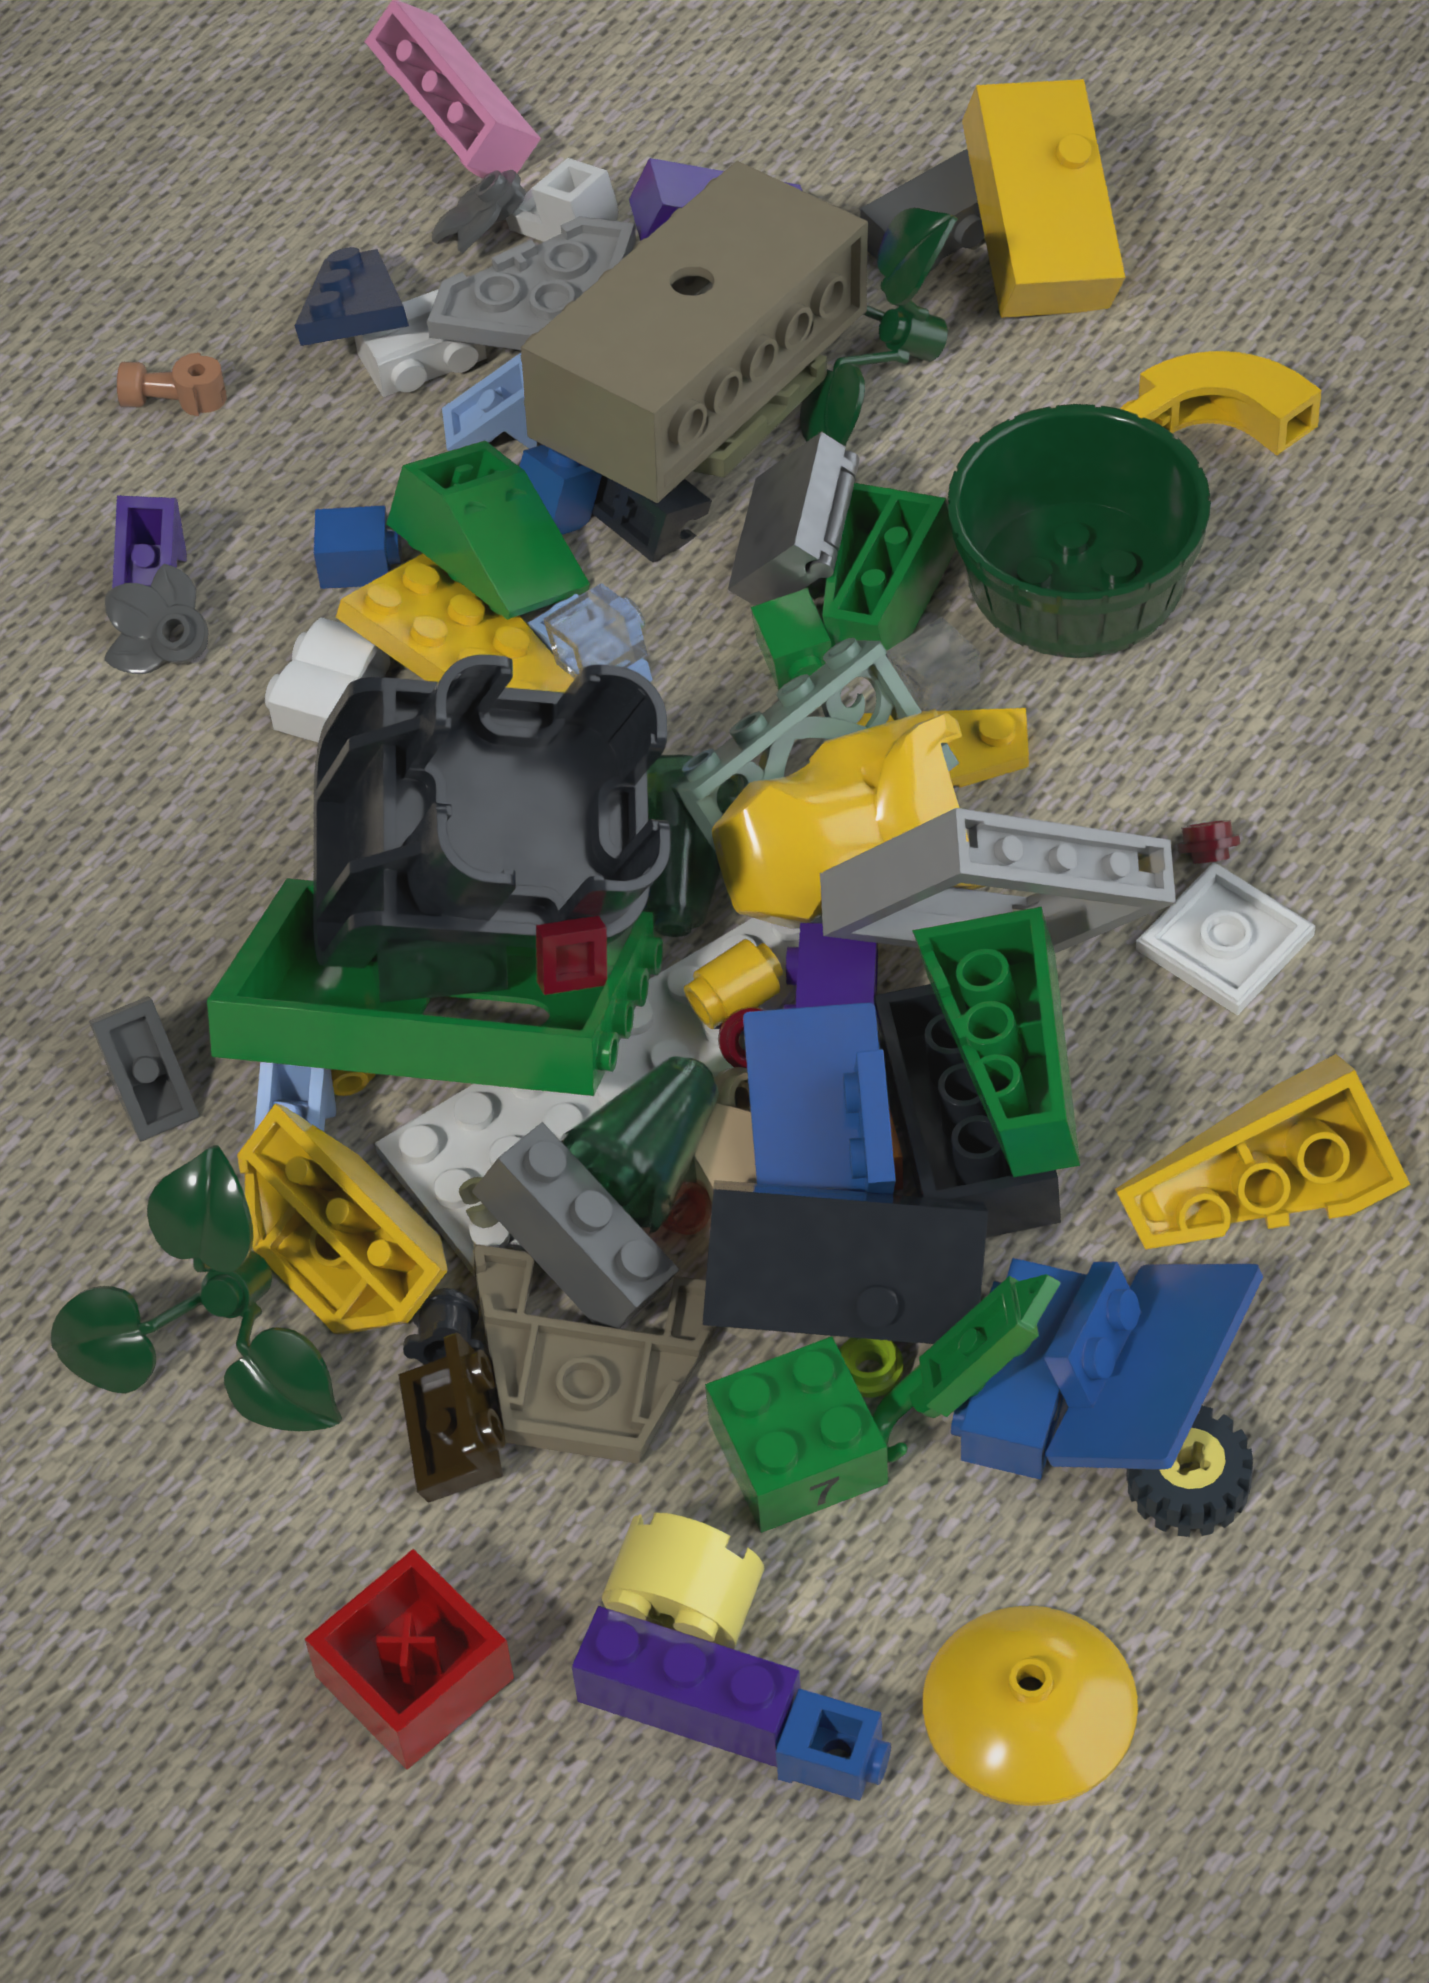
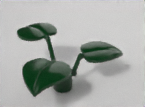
M913 207L901 211L889 224L879 248L877 265L879 271L885 276L880 284L881 290L885 293L886 299L890 304L899 307L883 312L867 305V311L863 315L880 322L879 337L885 342L887 348L892 351L836 359L833 371L827 369L825 379L802 401L800 427L806 442L820 432H823L843 446H846L858 420L865 394V380L857 366L893 361L905 365L909 361V356L930 362L937 359L944 350L948 337L946 321L941 317L929 314L928 309L917 306L911 300L924 283L958 220L954 215Z
M218 1145L211 1146L191 1161L166 1175L154 1187L147 1204L149 1227L160 1247L174 1258H193V1267L196 1272H208L202 1280L201 1289L156 1317L141 1322L138 1304L128 1291L113 1286L89 1288L69 1300L57 1314L51 1329V1346L57 1352L60 1361L81 1379L101 1389L126 1394L135 1391L145 1384L155 1369L156 1351L146 1334L153 1333L194 1308L204 1305L207 1311L217 1317L228 1319L238 1316L242 1317L236 1340V1348L243 1357L227 1368L224 1375V1385L232 1404L244 1418L265 1427L285 1431H315L333 1427L340 1423L342 1416L334 1399L327 1365L314 1344L299 1332L281 1327L263 1330L255 1336L252 1342L250 1341L254 1321L262 1314V1310L256 1302L269 1291L272 1284V1273L266 1260L258 1253L251 1251L254 1238L253 1224L239 1179Z

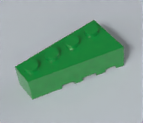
M1042 906L912 930L927 977L1013 1177L1080 1166L1056 956Z

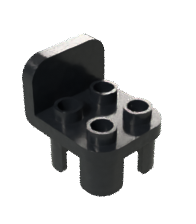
M483 654L468 656L455 662L446 670L439 682L387 677H366L350 682L323 725L315 761L313 928L315 953L319 965L363 969L369 964L388 938L536 948V925L600 916L607 928V945L618 939L643 911L649 894V886L664 870L670 854V826L668 821L655 819L648 821L647 771L662 755L667 743L666 709L659 692L653 684L644 676L631 669L621 666L596 664L584 667L565 692L506 688L513 678L512 659L505 656Z

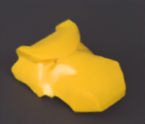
M936 709L911 715L824 741L809 758L810 763L789 776L750 782L712 828L717 859L735 911L741 915L791 929L800 928V923H811L822 916L820 873L954 808H959L941 747V743L963 737L958 721L947 713L938 716ZM966 833V842H969V839H968V836H967V833ZM959 883L953 887L977 890L985 886Z

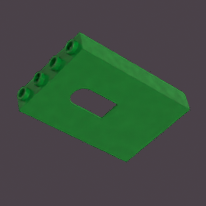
M286 878L207 999L211 1055L217 1058L594 1096L605 1072H613L616 1067L621 1038L629 1039L631 1035L636 1006L643 1007L646 1003L650 976H658L663 960V941L660 937H654L653 912L642 911L639 917L618 939L607 945V981L604 986L547 995L543 994L537 983L536 948L388 938L369 964L363 969L321 966L317 961L314 946L313 880ZM440 995L530 1004L544 1009L550 1016L543 1024L532 1026L422 1014L432 996Z

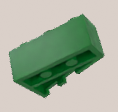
M854 483L834 572L831 577L826 579L822 617L832 647L848 638L881 641L887 651V658L895 667L957 550L952 537L946 498Z

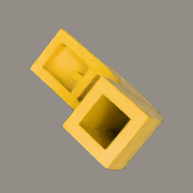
M1206 351L1177 356L1158 363L1140 373L1139 398L1126 402L1120 409L1138 414L1140 418L1145 417L1160 424L1171 433L1196 424L1212 423L1231 426L1249 434L1275 455H1279L1318 427L1322 390L1296 371L1273 360L1240 352Z

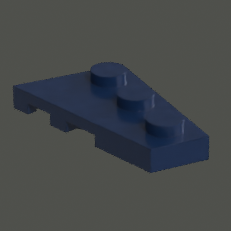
M348 247L337 250L324 259L294 326L300 345L305 346L408 327L409 323L402 301L378 249L360 252L356 247Z

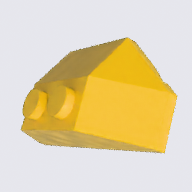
M277 1103L274 1104L237 1154L240 1174H245V1197L253 1224V1250L266 1260L269 1267L334 1334H348L408 1323L448 1271L441 1237L357 1153L287 1107Z

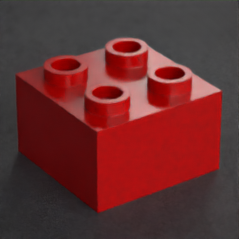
M414 1549L409 1551L305 1638L317 1679L406 1770L412 1767L514 1679L507 1640Z

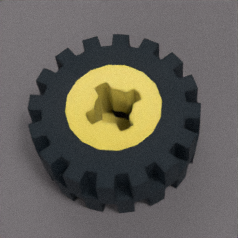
M1202 1405L1171 1468L1166 1470H1126L1128 1494L1131 1502H1137V1512L1145 1520L1150 1516L1155 1519V1528L1166 1532L1169 1526L1177 1527V1536L1190 1537V1529H1199L1201 1536L1213 1534L1214 1526L1219 1523L1223 1528L1227 1527L1234 1521L1235 1513L1243 1511L1251 1489L1253 1455L1252 1449H1247V1436L1242 1429L1233 1432L1234 1420L1223 1414L1216 1420L1212 1418L1213 1408ZM1193 1462L1190 1468L1180 1470V1465Z

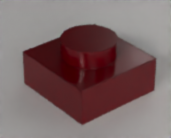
M600 916L536 925L537 983L544 995L605 985L607 981V928Z

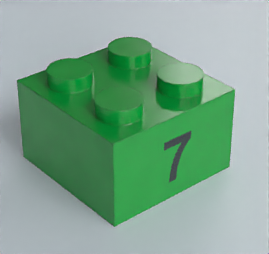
M832 1336L705 1384L709 1423L761 1533L888 1484L887 1445Z

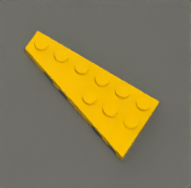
M423 553L340 600L336 614L338 620L425 681L439 682L446 670L455 662L468 656L480 654L505 656L512 659L513 678L506 688L565 692L574 681L573 676L520 616L507 620L502 615L493 612L487 603L464 585L450 578L445 570ZM652 767L647 771V788L651 785L655 773Z

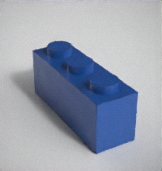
M1012 1258L1007 1277L1010 1275L1021 1281L1047 1274L1060 1281V1286L1037 1323L1039 1336L1032 1341L1030 1347L1022 1355L1014 1357L988 1380L977 1395L968 1398L954 1411L951 1435L961 1437V1461L1041 1480L1047 1461L1045 1453L1053 1439L1064 1397L1044 1356L1077 1295L1086 1274ZM994 1281L990 1293L1002 1282Z

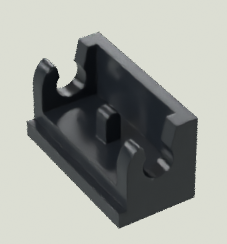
M602 475L592 514L653 563L661 560L662 555L677 551L697 537L689 529H683L682 531L681 529L688 521L698 520L707 515L712 500L685 478L661 501L656 503Z

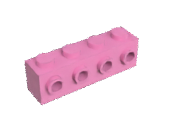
M392 0L364 41L384 65L385 71L399 83L408 94L410 101L422 111L434 126L436 133L450 145L459 156L461 163L470 172L481 178H485L496 170L501 173L507 170H514L518 173L541 140L539 135L438 16L399 0Z

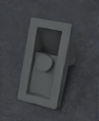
M149 996L89 1020L109 1070L107 1076L140 1142L200 1117L152 998Z

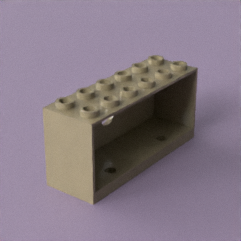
M734 162L721 175L710 180L705 188L684 207L674 211L662 226L648 238L642 239L633 251L612 269L606 270L597 282L576 300L569 302L560 314L539 332L533 333L524 345L521 346L527 437L658 503L867 311L868 221L744 163ZM709 282L713 284L712 288L707 292L695 295Z

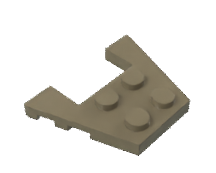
M476 1244L474 1250V1272L489 1360L495 1376L494 1389L499 1419L504 1430L506 1443L639 1464L718 1329L717 1326L702 1325L706 1280L674 1276L664 1334L654 1335L525 1314L535 1260L528 1252Z

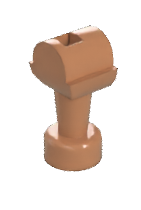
M200 352L190 353L181 357L174 364L171 372L147 373L145 365L141 362H121L119 364L117 396L121 407L139 408L146 403L147 397L179 400L182 409L186 413L199 416V413H208L220 409L227 400L220 363L213 357L201 356Z

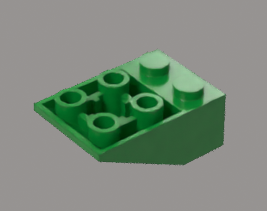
M484 440L402 465L386 525L407 540L412 548L422 552L445 570L450 578L464 585L487 603L493 612L502 615L508 620L589 590L590 583L526 472Z

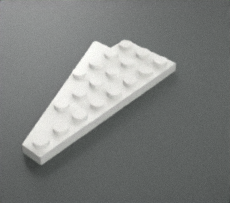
M819 917L811 923H823V919ZM751 918L662 971L658 976L649 979L646 1003L643 1007L636 1006L634 1010L631 1035L629 1039L621 1038L619 1042L616 1067L613 1072H605L594 1096L473 1084L375 1142L377 1154L474 1277V1250L476 1244L523 1252L527 1251L500 1222L490 1228H481L474 1225L470 1221L466 1210L470 1207L481 1205L482 1202L471 1205L465 1204L459 1195V1188L470 1178L483 1177L499 1156L541 1122L556 1135L634 1219L710 1115L708 1096L712 1081L721 1071L734 1068L724 1059L719 1049L718 1034L722 1023L714 1029L708 1028L691 1007L685 995L684 986L694 980L693 973L743 939H748L755 946L761 943L766 944L775 954L783 969V975L778 978L780 993L757 1008L763 1010L783 1009L784 1004H791L796 997L797 985H786L787 946L799 947L800 928L791 929ZM744 1030L739 1036V1045L742 1049H745Z

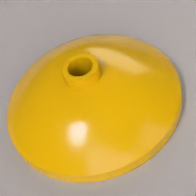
M1007 1607L986 1613L968 1622L949 1637L939 1649L930 1665L924 1683V1724L931 1745L941 1762L957 1779L972 1790L986 1797L1009 1804L1023 1806L1050 1805L1068 1801L1090 1791L1103 1782L1123 1760L1134 1737L1137 1724L1138 1699L1136 1686L1131 1670L1118 1648L1106 1635L1087 1621L1073 1614L1049 1607ZM1034 1677L1039 1679L1043 1686L1037 1690L1028 1691L1021 1688L1018 1683L1023 1678Z

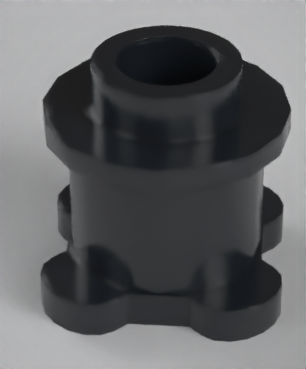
M436 1289L431 1292L412 1317L414 1324L418 1327V1334L407 1336L403 1342L404 1355L410 1359H417L423 1365L447 1357L444 1337L456 1332L475 1351L482 1350L484 1352L483 1342L471 1339L472 1329L475 1328L479 1320L478 1305L472 1298L455 1289Z

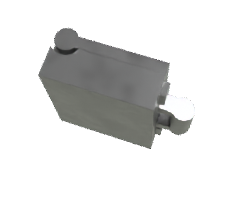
M820 432L755 478L728 586L729 591L755 606L800 591L819 578H828L833 575L860 461L856 453L845 450V446Z

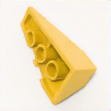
M1335 1054L1275 1085L1117 1187L1115 1191L1144 1248L1152 1249L1223 1237L1229 1229L1230 1223L1265 1218L1267 1228L1272 1229L1290 1226V1213L1326 1208L1329 1219L1350 1216L1411 1184L1355 1069Z

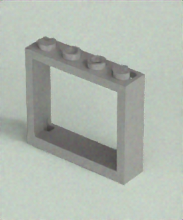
M954 808L820 873L823 936L918 948L912 930L1012 912V909L1025 910L1042 906L1055 953L1176 903L1171 840L961 808ZM966 829L969 832V842H966ZM959 883L1033 892L1035 894L1022 897L955 888L953 886Z

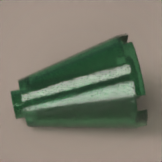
M683 754L661 755L647 771L648 821L650 819L668 821L670 826V854L664 870L649 886V894L643 911L653 912L654 930L668 937L686 936L691 933L692 929L701 926L705 922L721 871L716 852L681 799L677 798L670 788L672 784L685 775L682 767L694 757ZM738 774L732 775L719 786L717 805L722 814L733 803L728 797H736L744 789V783Z
M679 1056L669 1057L564 1133L559 1139L640 1227H650L649 1234L658 1231L669 1217L718 1100L719 1092L714 1076L710 1069L697 1059Z

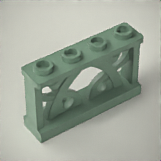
M848 638L836 644L823 656L826 664L810 676L807 674L801 675L786 683L776 694L779 701L763 713L758 711L742 718L730 729L731 739L715 751L714 749H708L697 754L682 767L685 775L672 784L670 788L675 796L681 799L715 852L712 828L723 816L717 805V791L719 786L732 775L738 774L742 777L744 788L753 781L784 777L787 760L795 739L822 738L830 740L885 724L890 715L895 721L922 713L887 658V651L881 641ZM856 677L867 679L876 692L874 713L865 726L856 724L860 721L865 711L863 694L857 693V698L850 707H846L840 697L843 687ZM819 706H822L825 717L808 716ZM941 743L947 768L950 771L959 762L948 744ZM762 752L759 765L751 761ZM738 796L728 798L731 801H734Z

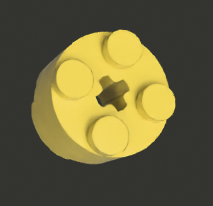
M656 1512L650 1525H644L642 1515L639 1514L634 1516L602 1594V1602L608 1609L734 1649L764 1572V1564L759 1556L748 1547L743 1559L726 1549L731 1536L710 1525L675 1514Z

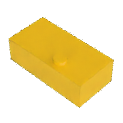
M1084 79L976 85L963 116L962 124L1001 318L1080 313L1110 308L1126 277Z

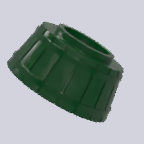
M1066 404L1056 405V408L1049 406L1031 410L1014 416L1013 420L1007 419L979 437L980 441H975L964 453L956 466L957 471L953 473L949 484L948 511L952 537L958 553L964 561L971 594L986 619L995 628H999L1000 633L1021 646L1026 645L1029 649L1052 656H1058L1059 654L1068 658L1094 657L1096 654L1102 656L1116 653L1129 648L1130 644L1135 645L1155 632L1157 627L1161 626L1174 611L1182 597L1187 574L1201 550L1210 517L1211 500H1209L1208 480L1203 468L1198 467L1199 461L1192 451L1179 438L1175 439L1173 433L1145 417L1140 418L1138 414L1119 408L1102 405L1101 407H1095V405Z

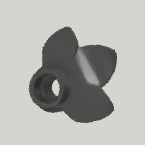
M496 170L488 174L479 184L469 189L459 199L457 207L447 211L438 220L432 232V241L438 244L444 237L458 232L457 248L461 253H464L495 222L506 219L520 206L526 195V190L520 185L521 177L514 170H507L502 173Z
M163 564L156 572L151 587L139 583H124L107 592L105 595L106 614L112 625L121 632L104 657L110 666L131 674H147L157 670L165 662L185 664L202 655L208 644V625L204 617L195 610L196 588L187 574L171 565ZM179 624H183L184 633L182 637L175 642H171L170 636L172 631Z

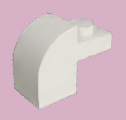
M570 158L565 159L526 193L520 206L506 218L509 230L545 242L561 234L560 225L580 216L617 221L618 207L607 170Z

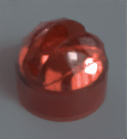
M677 1180L660 1188L654 1197L653 1211L658 1222L667 1230L683 1235H692L701 1231L708 1223L712 1212V1201L708 1191L702 1185ZM686 1193L688 1197L673 1207V1204Z

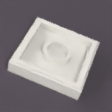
M1213 862L1176 899V903L1172 904L1136 940V950L1238 1016L1314 936L1315 925Z

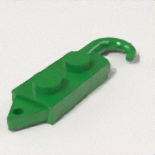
M1047 1274L1021 1281L1009 1275L919 1357L920 1365L885 1395L872 1416L887 1445L888 1463L897 1461L907 1453L908 1447L905 1443L899 1442L889 1446L888 1442L893 1427L912 1407L917 1412L930 1418H936L940 1415L948 1417L968 1398L977 1395L983 1389L986 1382L1014 1357L1022 1355L1030 1347L1032 1341L1039 1336L1037 1323L1060 1286V1281Z

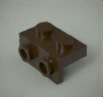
M458 1332L444 1337L447 1357L398 1374L417 1493L428 1503L503 1476L499 1449L505 1447V1434L499 1417L491 1409L488 1391L495 1388L494 1372L486 1354L482 1350L475 1351Z

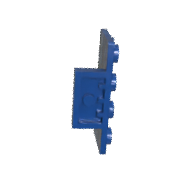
M857 1003L745 1013L743 1016L757 1183L893 1195L896 1179L883 1049L879 1050L875 1006L872 1003Z
M1093 1262L1044 1356L1068 1405V1409L1045 1453L1051 1466L1161 1470L1171 1468L1263 1279V1274L1258 1264H1146L1139 1268L1129 1287L1118 1262Z

